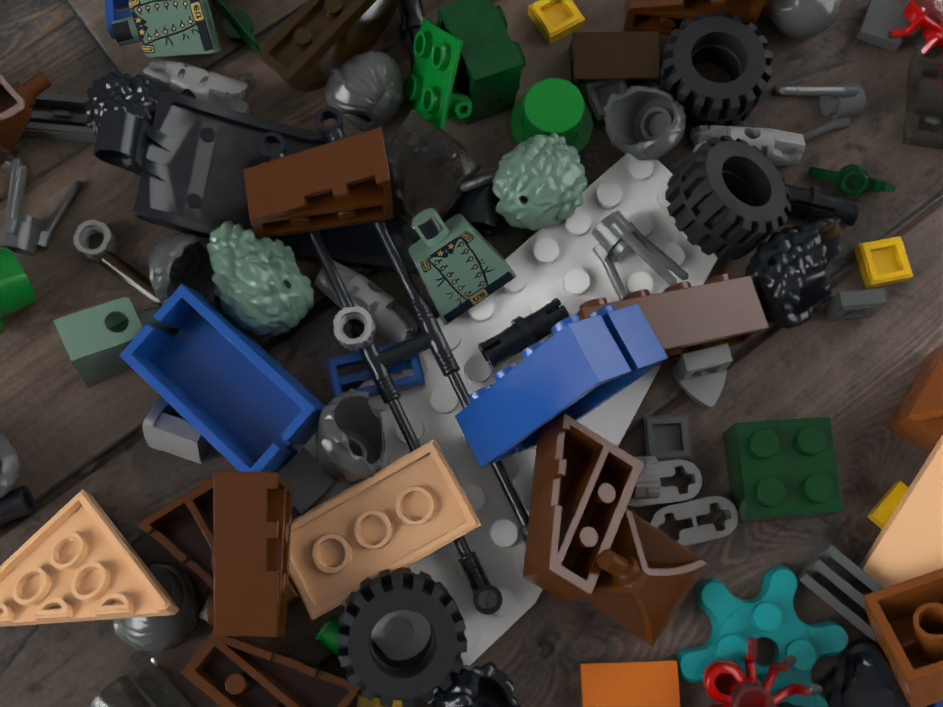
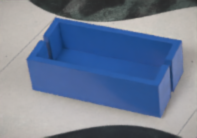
M183 284L176 289L154 315L159 322L179 329L178 333L174 335L170 331L147 323L119 355L239 472H278L298 453L292 445L294 443L305 445L318 430L319 419L324 405L241 328H238L208 297Z
M609 304L596 310L586 319L582 320L579 314H574L559 321L551 328L553 336L549 340H541L526 348L521 353L524 359L522 362L511 364L498 371L493 376L496 381L495 384L482 387L468 396L470 404L455 415V418L481 468L508 458L517 453V451L520 453L536 447L538 429L563 413L576 421L580 420L668 358L638 304L617 310L614 304Z

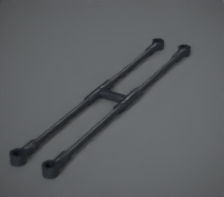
M325 107L319 110L315 119L319 133L323 137L328 138L329 142L346 138L343 131L344 124L341 113L334 107ZM332 118L337 120V123L333 127H325L322 125L323 122L327 119ZM267 132L260 137L258 148L265 161L269 162L287 155V146L284 138L279 133ZM271 143H278L280 145L279 149L275 152L266 151L267 146ZM384 220L372 223L411 301L409 307L422 332L382 351H379L374 340L365 349H359L383 403L389 405L402 435L412 452L421 447L399 401L401 395L388 368L430 349L443 376L448 377L463 409L470 404L468 400L469 393L458 373L460 367L426 298L420 295ZM319 231L307 232L342 308L355 307ZM357 319L349 320L352 327L350 330L352 337H359L363 333L365 325ZM500 460L490 465L520 524L519 533L526 545L529 516ZM462 536L453 542L461 557L458 561L461 563L460 565L474 593L473 604L477 611L482 614H493L502 605L501 592L498 588L491 585L482 565H480L481 563L478 556H476V552H471L465 537ZM484 590H491L496 595V604L491 609H484L479 605L478 596Z

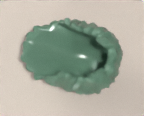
M552 133L550 136L539 134L529 137L528 140L520 142L514 150L504 154L502 160L498 162L499 169L496 170V176L493 178L492 190L500 201L495 209L498 214L504 216L507 223L512 227H518L519 229L529 228L530 230L549 228L551 224H560L563 219L570 218L574 214L575 209L583 204L582 192L586 189L588 182L584 176L585 166L580 163L578 149L575 146L567 145L564 136L559 137L558 134ZM521 196H526L528 200L523 201Z
M225 221L221 227L210 233V243L207 244V249L210 255V264L215 272L212 276V280L216 284L214 293L220 298V307L223 312L232 318L233 323L238 328L249 330L259 336L266 334L277 336L287 333L290 328L296 327L300 319L307 315L308 310L313 308L314 290L310 287L311 281L307 276L300 274V269L297 267L296 260L294 259V252L290 246H284L283 242L279 239L274 241L267 237L257 239L253 229L245 231L241 224L234 225L231 221Z

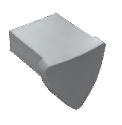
M728 343L682 354L678 363L672 368V374L680 388L695 402L707 409H711L716 404L725 384L727 368L733 361Z
M160 397L149 411L142 425L143 434L148 446L202 464L209 451L208 441L186 420L175 417L176 410L164 398Z

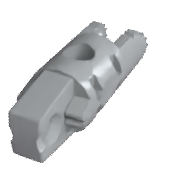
M154 59L143 70L144 80L148 79L160 91L183 94L250 115L249 104L241 100L248 97L249 85L245 82L176 61Z
M700 125L692 127L690 131L691 142L695 145L693 153L710 138L717 137L719 139L721 136H730L734 141L740 138L745 140L749 146H756L767 159L770 158L774 162V166L799 164L805 149V141L802 134L772 128Z
M333 260L354 306L365 308L373 317L376 326L375 332L393 343L402 342L421 332L415 316L397 303V299L379 288L362 274ZM322 267L314 284L340 309H343Z

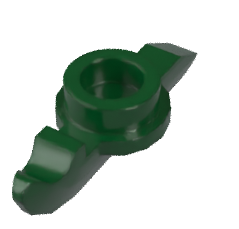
M212 0L216 9L224 18L223 30L226 36L234 42H244L247 48L256 54L262 47L253 35L254 23L250 15L242 11L234 12L224 0Z
M849 164L839 171L810 167L808 171L810 177L824 182L835 183L837 189L847 196L859 195L866 189L879 193L893 192L896 188L886 181L869 177L867 171L857 164Z

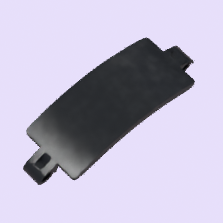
M164 91L159 95L152 126L147 120H142L128 112L120 110L103 111L93 154L105 163L141 175L134 206V213L138 219L210 239V233L221 227L225 221H231L234 225L241 224L245 231L253 229L249 217L243 169L267 162L262 157L258 148V141L263 134L267 132L279 133L284 138L287 146L286 156L330 142L328 138L323 137L316 131L265 120L183 94ZM384 142L391 179L394 219L384 220L410 274L419 273L408 249L421 239L413 228L412 221L420 212L426 209L434 208L443 222L457 214H461L483 237L499 234L501 215L497 213L495 208L500 199L494 194L493 186L485 185L466 192L460 190L464 160L462 153L444 148ZM271 143L267 146L266 151L275 152L279 149L280 145L278 143ZM372 222L318 230L332 260L348 267L396 272ZM307 232L270 238L272 241L279 239L283 242L284 246H290L294 252V257L297 259L321 262Z

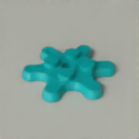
M776 565L766 570L763 575L760 592L748 600L735 597L719 579L707 578L700 581L695 587L694 600L698 608L705 612L710 619L712 625L711 635L702 645L680 649L676 653L674 660H677L678 677L687 683L702 681V672L705 666L710 661L718 658L733 660L742 669L744 675H747L744 664L747 640L764 637L773 642L774 657L772 663L784 661L788 664V668L777 675L769 695L771 696L791 683L807 685L812 690L811 695L802 696L794 694L777 705L786 707H829L826 697L813 685L811 669L820 658L840 655L849 643V636L845 627L837 621L824 620L819 623L810 624L800 619L793 606L794 596L798 590L799 583L797 575L787 566ZM754 662L756 677L759 681L763 682L771 664L760 666Z

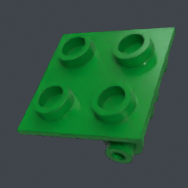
M423 18L421 30L417 32L414 39L413 50L415 58L412 73L405 82V103L437 128L443 130L446 119L462 120L467 118L472 112L471 99L467 95L460 93L453 86L463 41L430 20Z

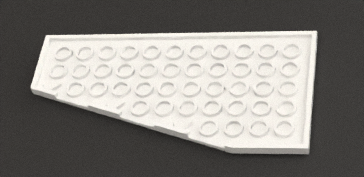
M626 153L582 192L583 204L575 209L574 214L570 218L563 219L560 224H551L549 228L539 229L505 259L516 274V278L447 325L443 323L440 317L436 319L460 367L458 373L469 395L482 387L495 384L496 381L493 376L498 371L524 360L521 353L499 365L498 368L492 370L488 364L490 361H485L478 347V344L481 342H485L512 325L511 320L518 316L525 318L555 298L561 301L559 308L564 305L569 316L577 314L580 310L579 306L592 299L606 298L608 303L620 301L602 261L592 250L599 243L592 235L593 229L601 220L613 212L620 211L628 222H632L641 234L688 273V279L681 280L672 271L668 270L677 279V283L690 282L692 287L704 285L718 258L714 253L709 256L701 252V247L695 244L693 246L686 240L688 237L684 232H679L674 225L676 220L669 215L667 207L670 203L665 199V191L669 188L667 183L673 174L658 159L638 160L631 154ZM634 250L621 259H618L614 254L610 256L627 294L647 289L650 295L662 293L664 289L670 286ZM553 333L548 335L544 339L549 340L553 336ZM428 349L419 353L425 385L399 391L401 395L399 401L420 445L423 446L433 439L438 441L483 525L465 534L464 537L471 552H476V556H478L481 563L480 565H482L491 585L498 588L501 592L502 605L498 611L489 615L477 611L473 604L474 593L460 565L461 563L458 561L461 557L454 542L449 543L407 568H410L411 572L419 574L420 571L429 574L432 580L442 583L447 588L451 597H453L466 626L464 635L467 639V652H462L461 658L464 663L463 665L470 666L536 603L543 589L523 578L526 545L519 533L520 524L491 465L480 467L455 418V415L463 410L461 403L448 377L443 376L431 350ZM656 366L577 422L618 447L660 366ZM413 369L401 371V373L393 374L391 377L395 380L414 375ZM373 379L368 380L358 388L374 385L375 383ZM377 395L369 397L368 402L375 411L380 412L386 442L383 455L384 461L381 464V469L411 453L389 405H385L381 396ZM315 434L305 445L297 443L292 445L298 452L304 447L318 461ZM537 446L520 453L517 451L514 455L501 460L528 516L530 513ZM336 476L333 477L338 483L313 508L358 482L350 484L346 483V481L337 480ZM292 505V520L301 516V514ZM491 590L482 591L478 596L479 605L484 609H491L495 606L497 598L494 592ZM398 610L385 615L377 622L372 630L371 639L377 643L378 647L389 659L405 660L414 657L423 650L429 640L431 629L429 622L421 614L410 610Z

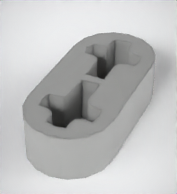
M676 459L658 462L660 480H668L675 475V470H680L681 476L689 477L691 484L684 488V494H679L677 486L661 487L660 481L659 498L633 499L631 495L627 507L629 509L673 505L691 500L699 493L702 487L700 470L687 460Z
M709 496L665 506L655 511L649 519V522L657 528L665 522L664 515H669L673 522L687 519L689 528L677 531L675 539L683 546H689L730 535L736 529L738 511L729 499L722 496ZM710 505H714L717 512L724 511L726 515V520L720 522V531H716L714 524L711 523L698 526L696 517L710 513Z

